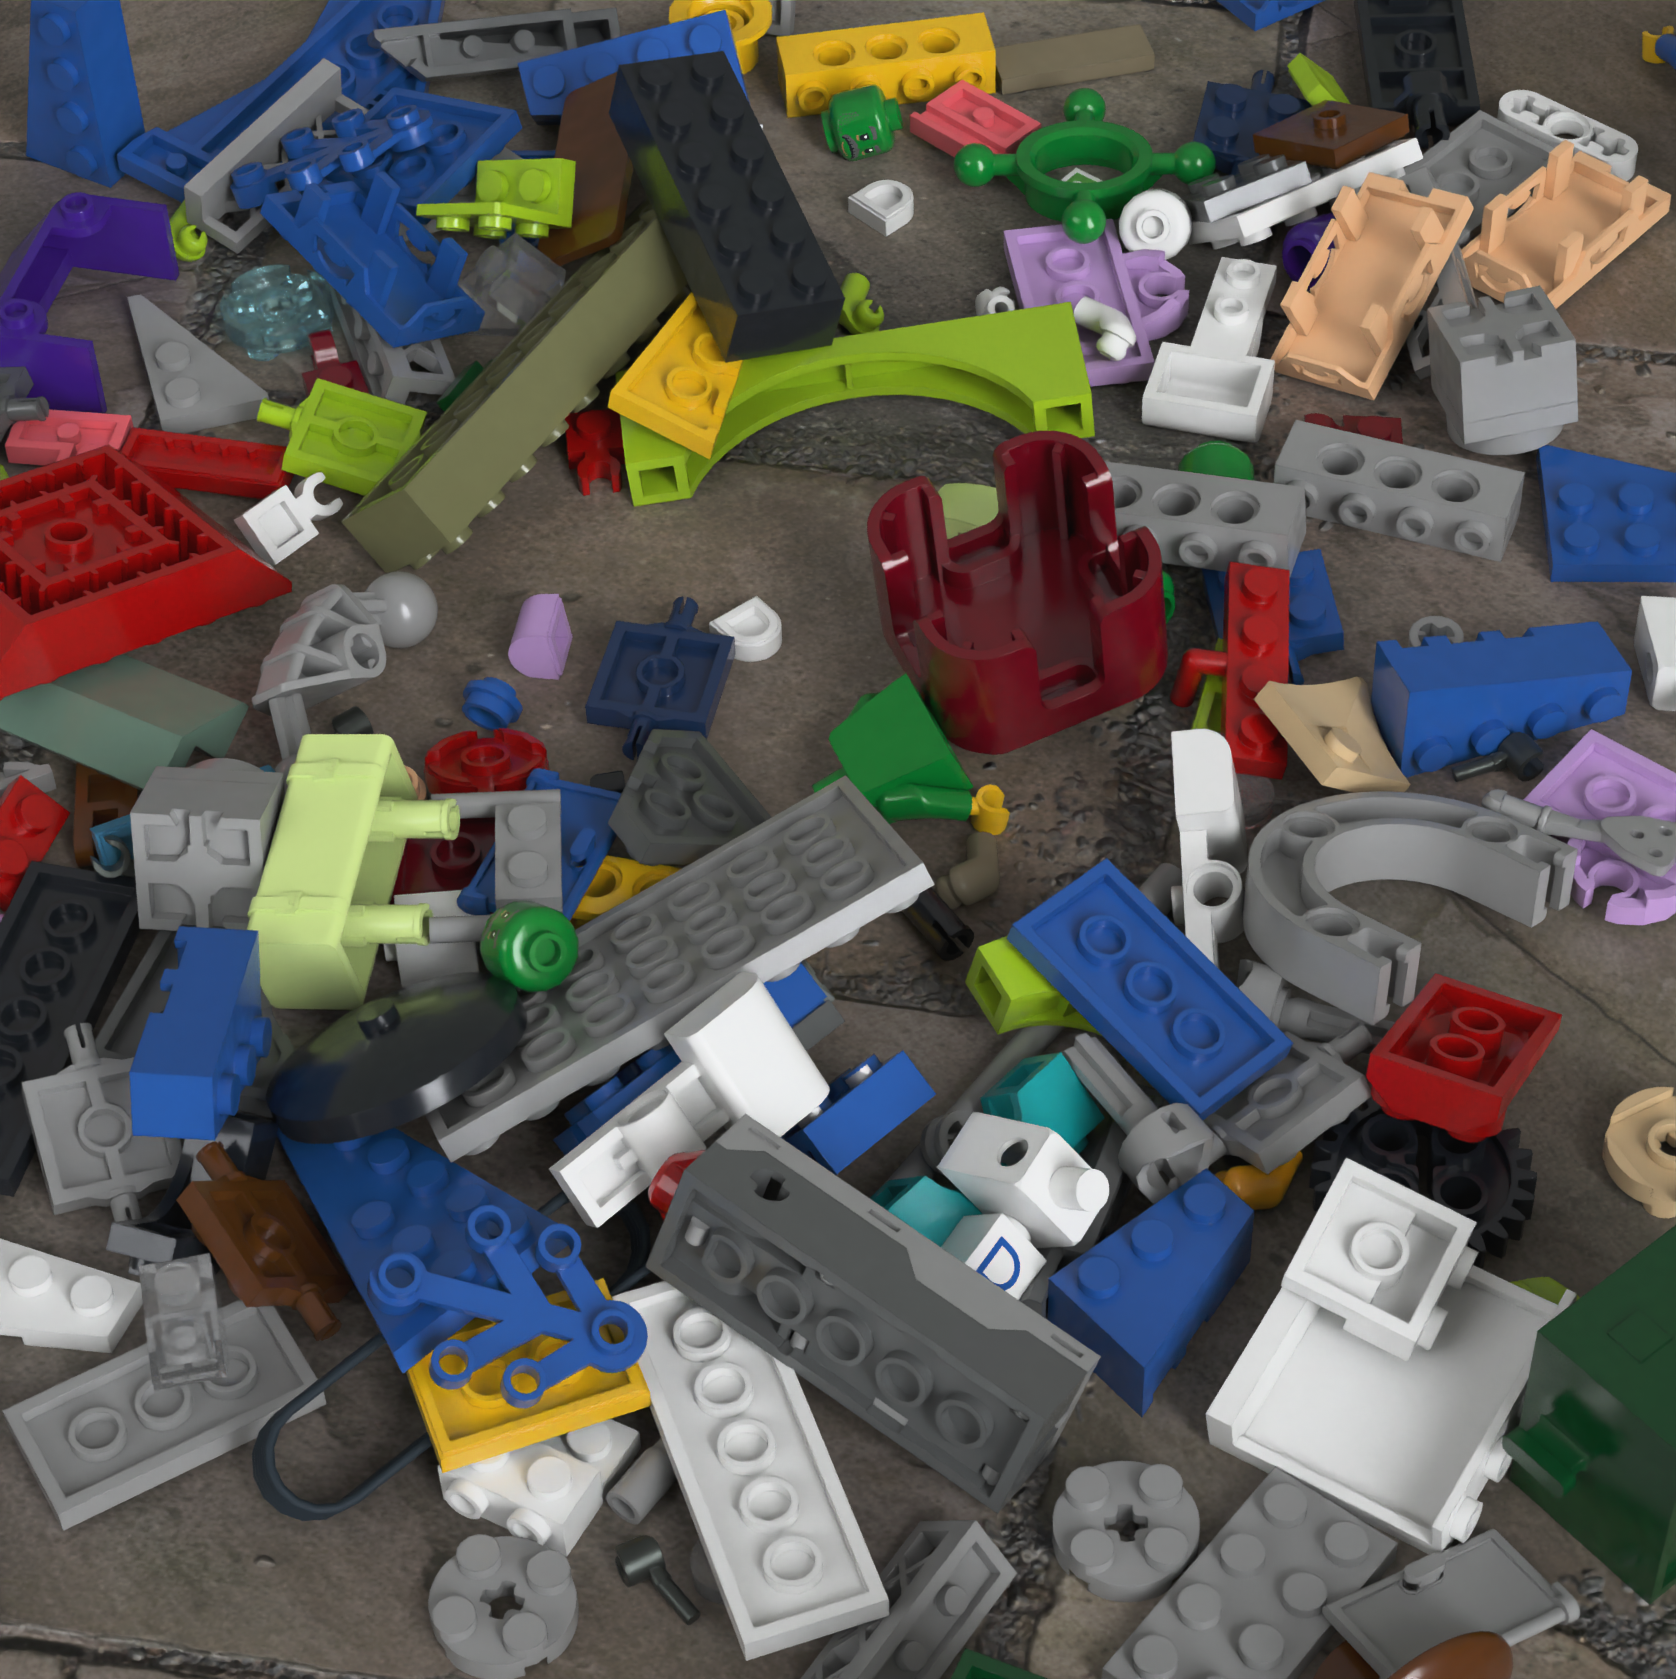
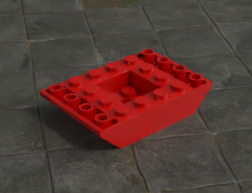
M109 444L0 480V701L4 697L39 684L51 683L63 675L93 664L108 662L115 656L145 645L160 643L167 637L197 626L209 625L215 622L216 619L249 607L261 606L268 600L292 592V582L165 480Z

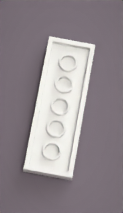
M666 1281L612 1296V1300L627 1303L636 1309L646 1324L648 1333L647 1345L641 1358L638 1360V1364L650 1391L651 1406L649 1407L746 1661L889 1616L888 1596L794 1369L784 1365Z

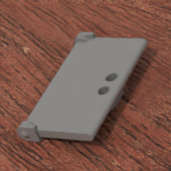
M1490 1529L1443 1552L1429 1554L1406 1565L1404 1570L1322 1608L1324 1617L1378 1673L1379 1679L1389 1678L1402 1666L1428 1649L1463 1634L1477 1631L1494 1632L1501 1635L1511 1647L1554 1625H1567L1577 1620L1580 1616V1609L1576 1599L1558 1581L1551 1585L1495 1529ZM1405 1587L1413 1588L1414 1591L1405 1589Z

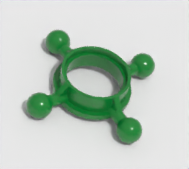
M1079 88L1071 92L1063 106V113L1067 122L1049 125L1031 133L1020 143L1016 154H994L990 148L983 144L971 143L963 146L957 152L953 162L956 177L963 184L970 187L983 186L994 176H1006L1025 195L1026 202L1034 211L1049 219L1062 222V228L1066 236L1079 244H1088L1096 241L1105 230L1106 219L1115 220L1120 218L1124 206L1134 196L1150 189L1163 175H1175L1178 180L1188 185L1195 180L1212 175L1216 165L1212 150L1204 143L1196 141L1181 145L1175 153H1152L1150 144L1139 133L1127 127L1103 121L1106 113L1105 101L1097 91L1091 88ZM1074 165H1097L1124 173L1110 180L1093 183L1066 182L1044 175L1052 170Z

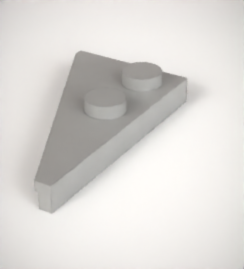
M140 294L127 297L162 431L185 434L257 418L263 398L269 400L268 393L144 296Z

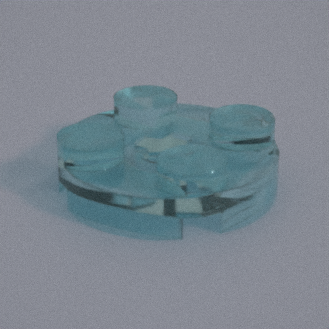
M276 264L259 267L237 277L231 283L232 293L226 300L223 296L220 302L223 326L227 336L238 346L246 348L247 354L251 359L269 361L276 358L280 353L292 352L309 346L307 334L330 329L332 333L331 323L334 317L332 292L328 282L320 274L306 269L308 277L301 274H291L290 265ZM274 307L281 309L279 311H269V309Z

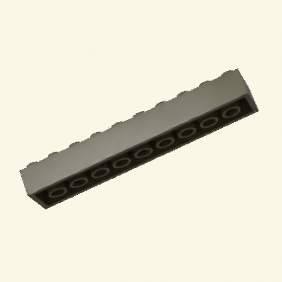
M648 196L624 220L621 238L615 244L594 252L341 521L385 573L397 571L407 565L417 570L429 562L440 549L447 555L460 547L473 533L472 529L468 526L476 516L478 518L484 517L504 500L506 495L502 492L501 488L508 481L511 483L517 481L534 467L538 460L533 453L540 445L542 448L550 445L568 429L569 424L565 421V418L571 411L573 413L579 412L599 395L600 390L596 386L602 377L608 379L629 362L631 357L626 352L632 344L634 346L641 344L661 326L660 322L656 319L662 311L664 313L671 311L690 294V290L686 287L688 282Z

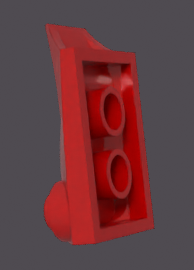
M1435 973L1370 1053L1366 1078L1371 1084L1370 1095L1381 1106V1109L1393 1118L1418 1120L1445 1129L1449 1135L1458 1140L1481 1142L1486 1137L1495 1136L1502 1131L1508 1105L1558 1032L1562 1014Z

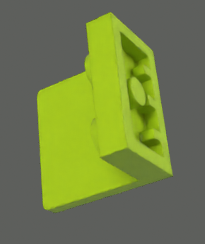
M564 158L478 161L475 203L417 204L416 216L435 219L436 229L443 231L469 232L470 226L474 227L473 236L479 238L506 239L507 231H511V229H515V236L548 238L549 229L572 228L576 161Z

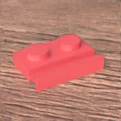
M964 80L959 81L926 104V111L923 113L913 112L910 114V133L954 158L963 146L971 143L983 144L990 148L994 154H1016L1020 143L1028 135L1041 129L1040 122Z

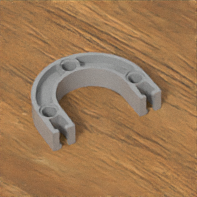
M1392 791L1347 793L1320 798L1281 813L1267 823L1254 838L1250 847L1242 909L1243 929L1253 950L1274 972L1302 990L1374 1025L1384 1019L1389 1013L1390 1004L1386 1003L1387 996L1393 998V1003L1401 1007L1414 1000L1422 943L1351 909L1328 892L1348 884L1369 880L1421 882L1459 893L1532 928L1546 917L1547 907L1544 906L1545 901L1550 903L1549 907L1557 911L1569 905L1578 849L1495 811L1450 798Z

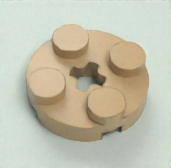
M1653 1087L1628 1096L1616 1106L1610 1119V1125L1605 1133L1602 1158L1610 1177L1622 1191L1633 1199L1642 1202L1644 1209L1649 1214L1658 1218L1669 1219L1676 1217V1156L1668 1155L1661 1151L1660 1142L1667 1141L1669 1145L1676 1147V1096H1673L1674 1087Z

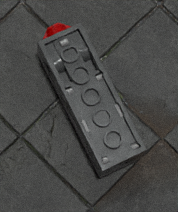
M747 1114L742 1116L708 1149L675 1153L670 1156L660 1167L649 1186L650 1204L659 1210L663 1224L645 1266L647 1269L784 1365L794 1369L797 1374L997 1514L1053 1450L1101 1358L1094 1351Z

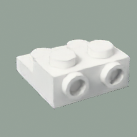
M1346 1158L1285 1272L1281 1286L1345 1318L1343 1330L1408 1362L1416 1344L1430 1351L1448 1315V1311L1436 1306L1446 1285L1460 1291L1479 1252L1467 1247V1244L1477 1222Z
M609 1419L442 1473L440 1465H438L443 1499L456 1512L467 1518H485L508 1529L513 1536L537 1541L536 1543L542 1546L545 1545L567 1557L605 1502L606 1494L619 1481L641 1449L640 1433L624 1424Z

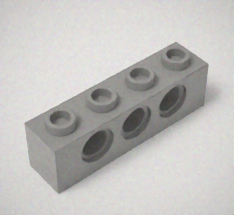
M1295 420L1275 463L1274 483L1305 487L1307 517L1501 562L1519 517L1525 472Z
M1104 461L1113 481L1117 539L1118 536L1146 526L1159 545L1162 563L1226 572L1229 562L1290 570L1291 577L1306 534L1305 487Z

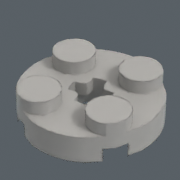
M1112 1461L1093 1467H1079L1072 1471L1066 1479L1065 1490L1056 1501L1053 1512V1550L1062 1569L1068 1576L1071 1570L1076 1577L1087 1582L1089 1592L1100 1598L1117 1602H1139L1158 1597L1171 1589L1172 1580L1181 1575L1186 1567L1188 1569L1198 1554L1200 1536L1199 1512L1193 1497L1183 1487L1181 1475L1174 1468L1166 1464L1150 1465L1136 1461ZM1120 1520H1130L1143 1527V1529L1136 1530L1134 1540L1128 1542L1120 1541L1118 1531L1106 1530L1108 1526Z
M476 1534L467 1537L459 1544L456 1555L449 1559L437 1573L428 1599V1610L434 1636L444 1648L446 1657L456 1668L481 1679H515L526 1675L525 1667L535 1665L546 1657L549 1664L564 1652L577 1628L579 1605L577 1591L571 1576V1568L568 1559L562 1553L552 1550L545 1545L542 1546L536 1543L537 1541L516 1536L493 1538L486 1534ZM510 1596L515 1598L516 1603L523 1605L520 1611L510 1609L504 1614L503 1619H495L492 1617L491 1605L489 1603L496 1598Z

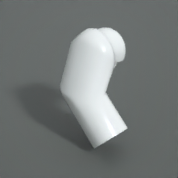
M1000 286L993 291L985 289L978 294L975 300L977 316L1015 310V301L1007 297L1010 291Z
M1087 296L1078 302L1074 310L1075 322L1102 335L1096 343V348L1100 351V354L1113 361L1122 360L1126 355L1128 347H1134L1136 342V334L1128 318L1122 312Z

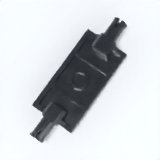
M1353 0L1368 107L1408 114L1409 125H1414V136L1417 138L1421 148L1428 149L1429 147L1427 135L1432 136L1433 146L1440 140H1449L1450 132L1448 126L1462 124L1480 110V100L1462 0Z

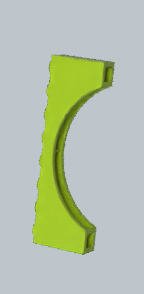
M1071 302L837 337L833 339V343L830 346L745 359L710 460L620 414L625 465L633 506L692 498L698 485L709 470L728 451L750 435L784 417L805 409L851 398L879 395H910L945 399L989 412L1007 421L1024 434L1035 431H1059L1079 438L1095 436L1092 393ZM628 370L615 373L616 383L619 382Z

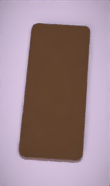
M617 72L572 91L565 99L554 158L576 161L572 228L549 229L548 238H539L535 262L543 271H550L615 244L622 236L634 166L609 115Z

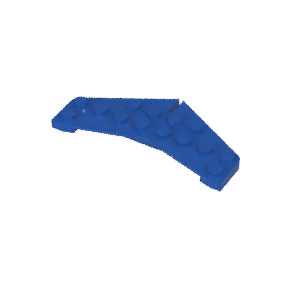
M329 0L306 42L267 78L167 132L159 127H155L133 139L117 154L119 170L182 203L185 200L184 185L323 58L341 68L342 94L368 110L378 103L393 87L428 93L430 81H420L382 50L369 46L367 37L375 29L442 22L446 0ZM335 111L322 123L323 131L335 130L331 121L340 113Z

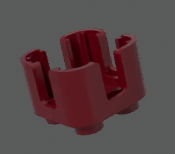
M1030 432L1004 441L996 447L993 452V465L999 510L997 516L991 522L947 539L942 498L926 476L912 478L888 490L874 504L868 516L867 536L881 626L886 642L904 672L907 673L925 700L947 740L971 752L990 755L1005 754L1132 702L1153 689L1162 678L1167 667V631L1162 556L1159 545L1146 526L1118 536L1117 539L1113 481L1110 471L1092 445L1077 436L1065 432Z

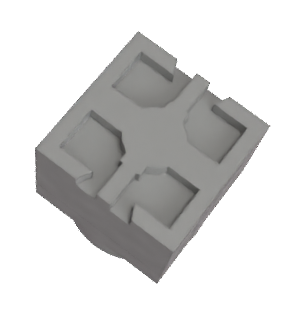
M1541 286L1506 292L1504 303L1497 305L1494 304L1490 296L1478 298V308L1470 310V305L1461 301L1427 308L1431 386L1446 412L1447 433L1455 444L1466 450L1486 455L1520 454L1547 445L1561 433L1564 424L1578 422L1576 339Z
M231 758L208 759L196 763L189 768L155 767L130 812L139 929L177 931L181 925H196L203 928H212L214 926L225 927L226 929H247L249 922L247 913L251 900L258 891L285 797L283 773L264 772L250 763Z

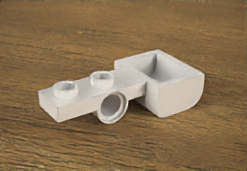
M1221 257L1191 346L1162 342L1142 397V423L1144 425L1258 443L1273 394L1275 360L1258 358L1257 355L1262 336L1263 319L1276 283V265L1257 263L1248 259Z
M1208 729L1172 731L1175 812L1180 831L1183 885L1171 886L1175 925L1185 924V936L1219 969L1218 943L1233 940L1244 931L1242 923L1244 889L1240 873L1245 871L1248 865L1245 816L1231 749L1226 739L1219 733ZM1215 897L1228 898L1225 903L1218 906L1203 905L1206 901Z
M740 972L667 1030L664 1035L682 1062L549 1168L586 1225L598 1228L650 1186L660 1167L673 1154L706 1150L704 1141L722 1126L728 1130L742 1116L747 1114L781 1137L819 1106L827 1097L830 1087L756 973Z

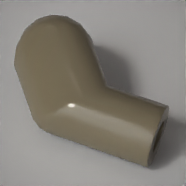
M977 832L970 835L966 839L967 861L952 867L948 875H943L936 881L935 892L950 909H956L962 903L972 905L991 896L998 889L1000 872L997 839L991 833Z

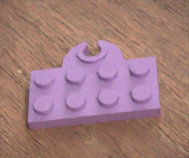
M1106 219V227L1103 234L1096 241L1088 244H1079L1070 240L1064 233L1062 224L1004 231V252L1019 309L1071 302L1074 313L1078 302L1087 296L1122 312L1130 321L1136 334V342L1134 347H1128L1125 357L1120 361H1113L1100 354V351L1097 350L1096 343L1102 336L1101 334L1076 323L1090 387L1149 380L1155 363L1149 341L1163 338L1178 329L1188 315L1190 290H1185V275L1180 269L1165 260V251L1143 249L1122 253L1113 219ZM1156 295H1168V296H1165V297H1157Z
M1591 729L1523 800L1542 807L1545 805L1551 806L1554 811L1578 819L1603 820L1606 817L1645 816L1676 822V773ZM1551 835L1578 849L1571 896L1582 908L1592 904L1594 889L1600 886H1613L1624 892L1611 896L1607 903L1605 921L1615 924L1643 926L1666 920L1676 913V863L1664 876H1653L1621 859L1605 843Z

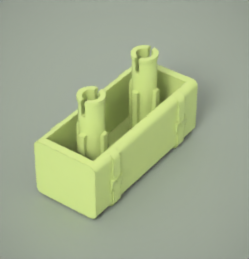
M306 734L302 736L295 763L289 768L286 779L287 791L256 896L252 898L247 913L249 922L246 930L258 931L260 986L273 1007L279 1009L354 1010L364 1003L379 944H418L420 946H427L430 943L429 917H433L432 910H429L430 905L428 903L397 905L390 904L407 838L455 840L460 828L459 806L456 805V799L446 798L445 800H417L418 796L394 740L388 735Z

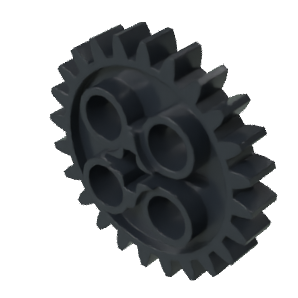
M1370 1097L1363 1103L1362 1111L1357 1108L1354 1109L1343 1122L1326 1130L1323 1140L1315 1141L1309 1188L1314 1189V1211L1319 1210L1346 1158L1418 1193L1419 1170L1416 1166L1418 1152L1417 1135H1424L1428 1139L1426 1183L1428 1194H1430L1429 1199L1477 1222L1467 1244V1247L1479 1252L1474 1261V1266L1483 1270L1486 1251L1501 1259L1505 1257L1508 1239L1520 1241L1523 1236L1525 1220H1531L1537 1172L1530 1170L1533 1156L1532 1150L1519 1148L1521 1137L1519 1128L1502 1130L1497 1135L1486 1137L1481 1142H1465L1452 1137L1445 1129L1418 1120L1393 1118L1387 1115L1381 1109V1106Z

